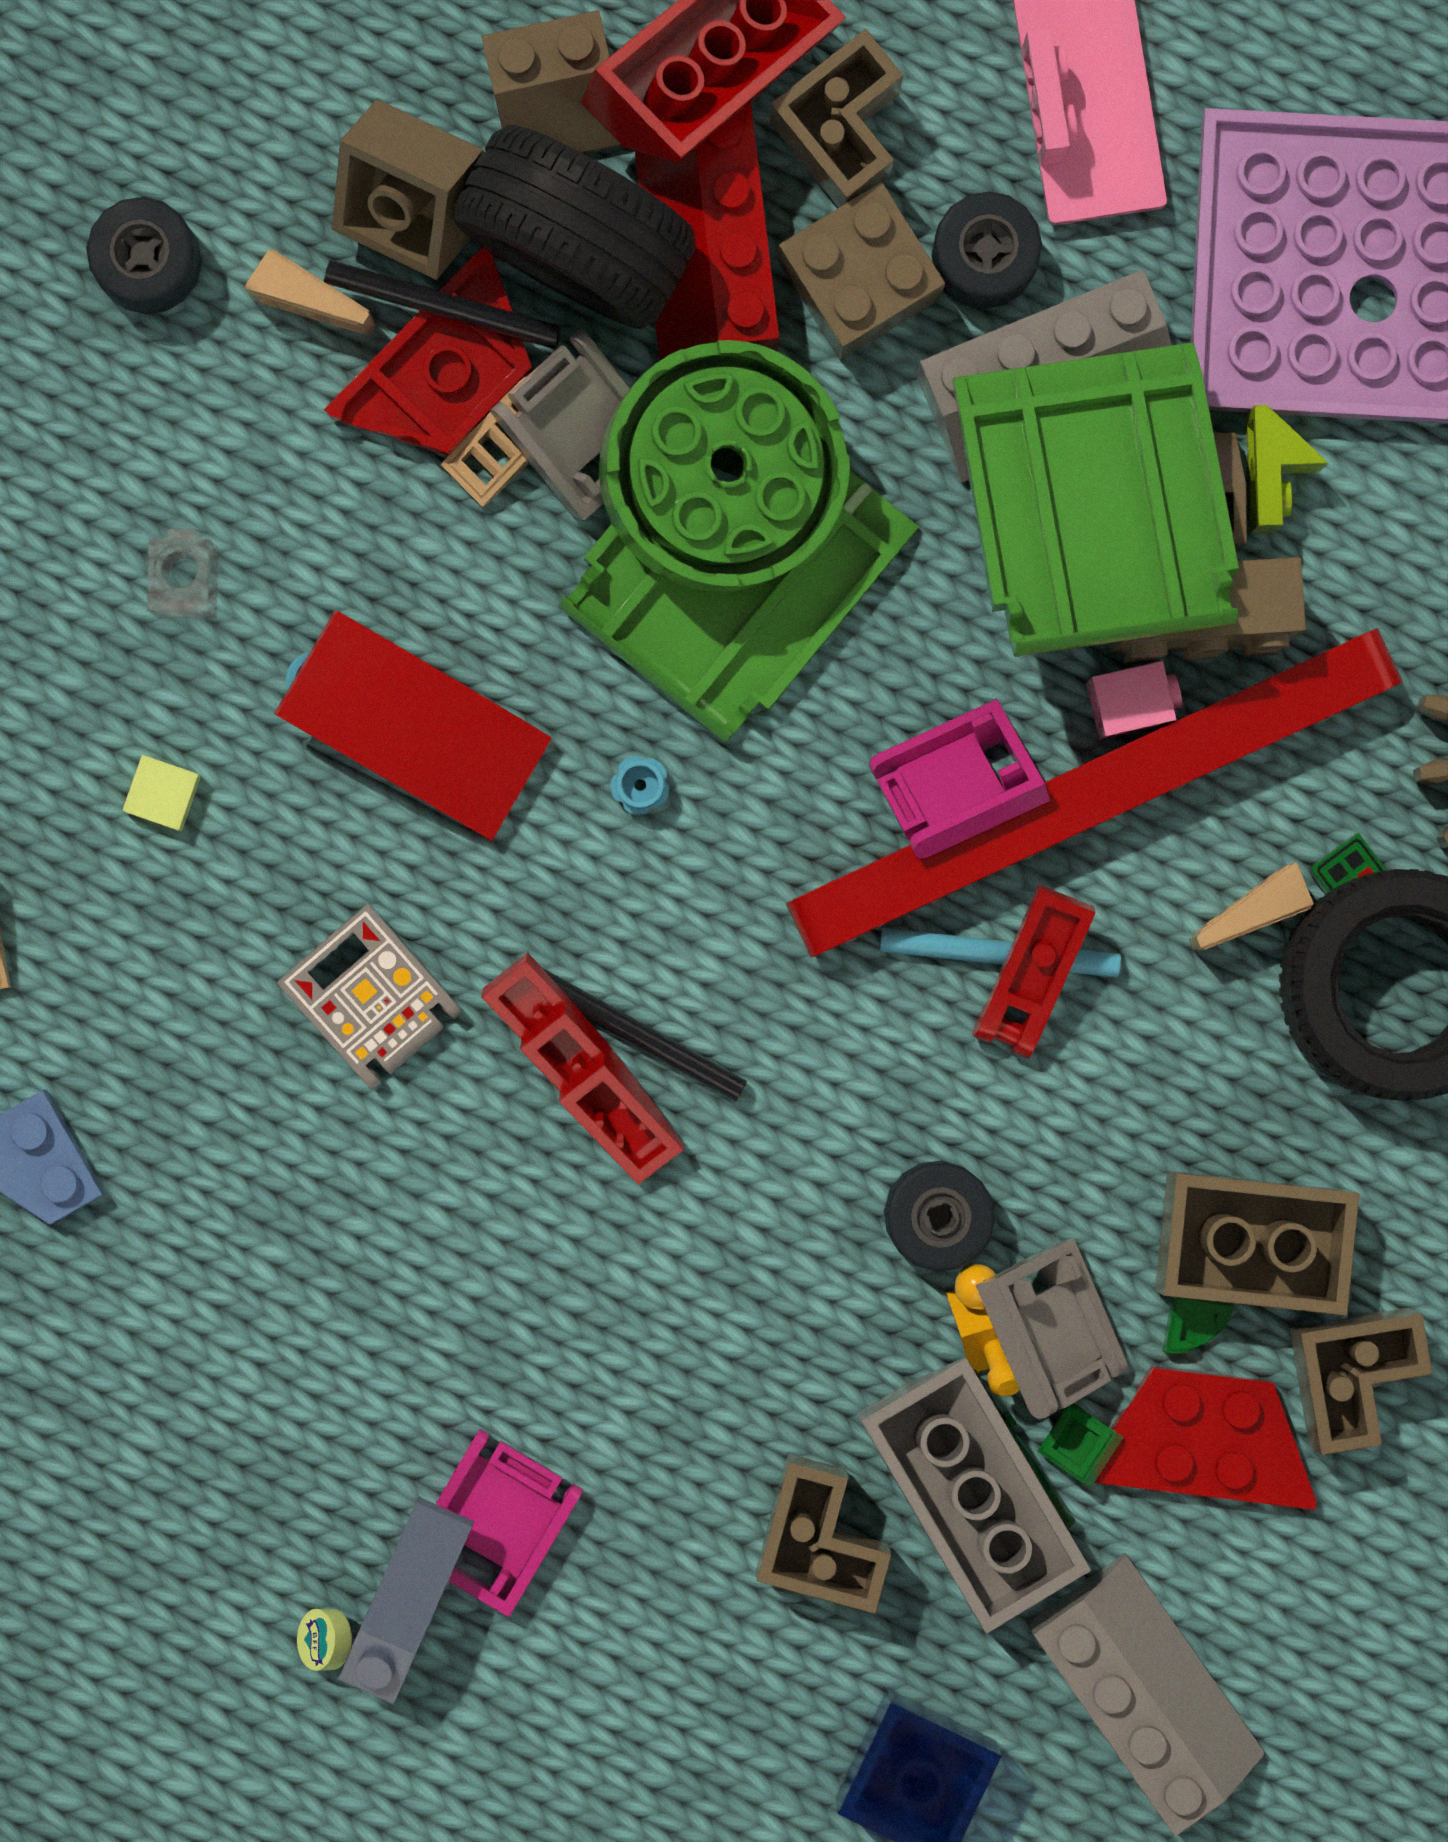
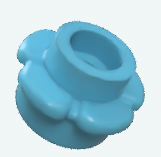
M640 756L628 757L618 765L617 775L611 778L610 789L612 796L616 801L623 803V807L627 812L635 815L647 814L650 808H658L667 800L669 795V785L665 782L667 771L656 759L648 758L643 760ZM639 779L646 782V788L642 791L636 790L634 786L635 782Z

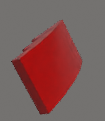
M334 610L274 712L276 716L491 841L497 834L552 739L551 736L337 610Z

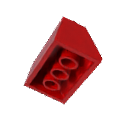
M677 0L595 68L580 103L623 147L679 163L844 22L846 16L830 0Z
M750 102L679 163L635 150L639 186L681 215L695 232L696 250L689 263L685 265V272L679 283L675 284L676 288L667 303H664L665 307L655 322L659 360L681 349L724 340L749 342L778 352V322Z

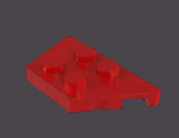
M483 247L440 290L441 292L512 312L493 255ZM419 311L325 407L324 411L334 421L450 456L490 410L522 378L527 377L533 369L523 340Z
M1157 1366L1149 1368L1136 1388L1135 1396L1127 1408L1121 1411L1111 1426L1113 1430L1123 1436V1439L1094 1482L1311 1510L1316 1509V1498L1275 1384L1272 1381Z

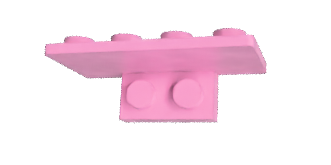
M1013 0L1049 224L1055 226L1164 208L1167 203L1135 0Z

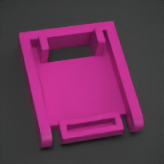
M997 699L880 752L869 761V767L874 778L877 780L902 831L910 841L912 850L916 857L920 859L939 853L1050 801L1045 782ZM1003 742L1015 763L998 770L1001 779L1000 783L983 751Z
M480 1428L441 1493L436 1505L475 1521L465 1546L501 1566L502 1569L492 1586H489L455 1565L448 1582L510 1617L584 1489L573 1483L565 1492L563 1501L560 1502L552 1497L560 1484L562 1476L503 1441L499 1442L490 1459L484 1457L479 1453L486 1447L490 1433Z

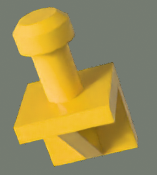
M972 1264L962 1269L957 1275L955 1290L946 1293L960 1334L965 1357L971 1367L978 1372L990 1369L987 1374V1382L991 1392L998 1396H1011L1020 1389L976 1288L977 1284L996 1275V1273L988 1266Z

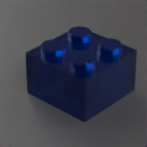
M887 1688L835 1797L837 1813L895 1842H961L1002 1757L996 1740Z

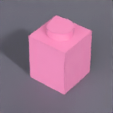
M1163 661L1095 676L1086 682L1099 741L1167 726L1177 720L1174 710L1182 708V697L1177 677L1174 673L1166 675Z

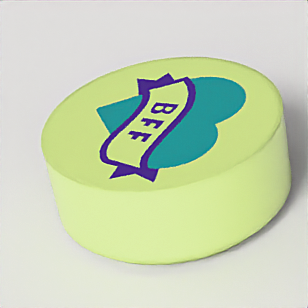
M337 1609L310 1610L302 1618L297 1633V1648L303 1664L313 1671L336 1670L343 1666L352 1646V1632L346 1616Z

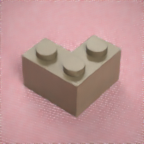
M866 28L774 100L770 108V124L838 208L881 181L885 183L890 179L894 159L865 125V122L900 95L903 74Z
M1410 1308L1289 1327L1309 1446L1321 1455L1382 1445L1372 1384L1432 1374L1423 1315Z
M787 1453L756 1568L757 1582L875 1614L891 1558L888 1543L835 1529L848 1481L846 1469Z

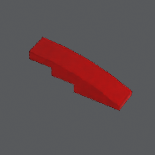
M528 952L483 987L481 998L521 1039L520 1050L560 1091L559 1102L638 1185L684 1150L683 1142L613 1049Z

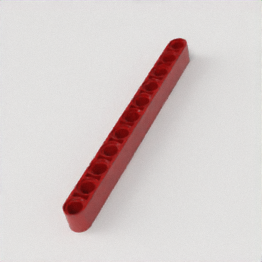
M1373 629L1046 781L1045 784L1050 799L1047 803L927 858H917L911 845L799 896L787 902L786 906L810 957H815L1403 683V680L1379 629Z

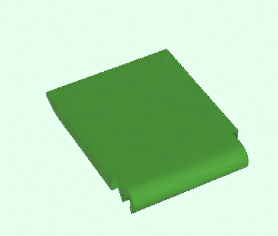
M1194 342L953 378L952 382L992 612L1005 610L1009 639L1014 657L1237 624L1238 608L1231 607L1230 588L1232 586L1231 577L1236 576L1239 565L1202 370Z
M721 448L712 454L711 467L740 478L743 472V461L735 450ZM850 471L846 498L833 529L813 554L790 571L764 584L731 592H711L684 587L656 574L631 553L611 524L584 556V561L591 567L582 574L581 581L568 597H563L559 608L726 743L759 704L767 711L772 708L919 529V526Z

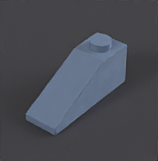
M418 1497L338 1680L387 1702L395 1703L475 1521Z

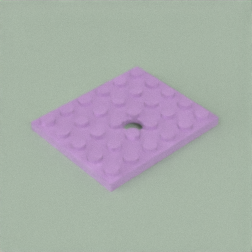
M1204 109L1201 122L1190 343L1194 342L1202 370L1209 411L1248 413L1254 405H1268L1279 415L1448 424V121ZM1368 277L1379 278L1394 293L1395 306L1391 315L1385 320L1368 322L1359 318L1352 310L1350 292L1353 285L1361 279Z

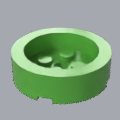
M724 340L681 349L668 355L647 370L625 394L609 420L603 437L599 462L600 487L607 514L615 531L631 553L645 566L671 582L692 589L711 592L743 590L764 584L790 571L813 554L824 542L833 529L846 498L849 484L850 458L849 454L847 455L845 438L839 422L841 418L827 392L806 369L787 356L765 346L749 342ZM729 448L735 450L741 456L743 472L738 480L726 482L717 479L711 468V456L716 450Z

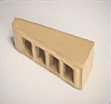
M274 249L272 251L267 250L244 288L251 299L256 300L258 303L359 334L363 333L370 336L376 327L375 320L368 309Z
M526 377L522 378L509 392H511ZM507 393L499 402L504 403L516 415L518 409L512 403ZM491 412L485 416L441 464L448 474L482 508L489 504L530 464L520 449L499 429L500 424ZM488 438L510 458L504 467L481 446ZM471 455L494 476L487 485L464 463Z
M1297 862L1278 869L1194 932V935L1189 938L1192 950H1197L1198 952L1311 909V905L1314 903Z

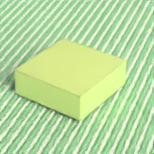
M142 755L122 811L182 832L202 775Z

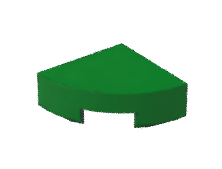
M1171 1297L1162 1351L1173 1354L1186 1353L1208 1343L1227 1325L1235 1303Z

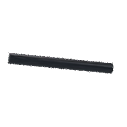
M333 260L329 261L326 268L324 282L332 286L552 349L557 348L562 326Z
M544 969L590 1022L735 1102L738 1100L747 1083L745 1079Z

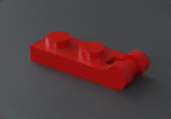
M1038 884L988 1000L976 1020L972 1033L974 1038L989 1044L995 1039L1012 1046V1053L1027 1059L1031 1057L1096 914L1094 906ZM1008 1006L1027 1012L1021 1024L1004 1018Z

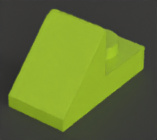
M1254 405L1245 416L1250 534H1267L1278 530L1283 525V517H1290L1292 511L1290 481H1281V474L1317 473L1327 466L1328 462L1268 405Z

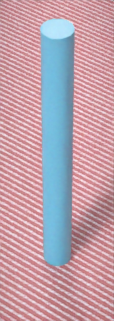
M882 928L879 951L1003 965L1013 942ZM1080 949L1070 972L1118 978L1121 954Z

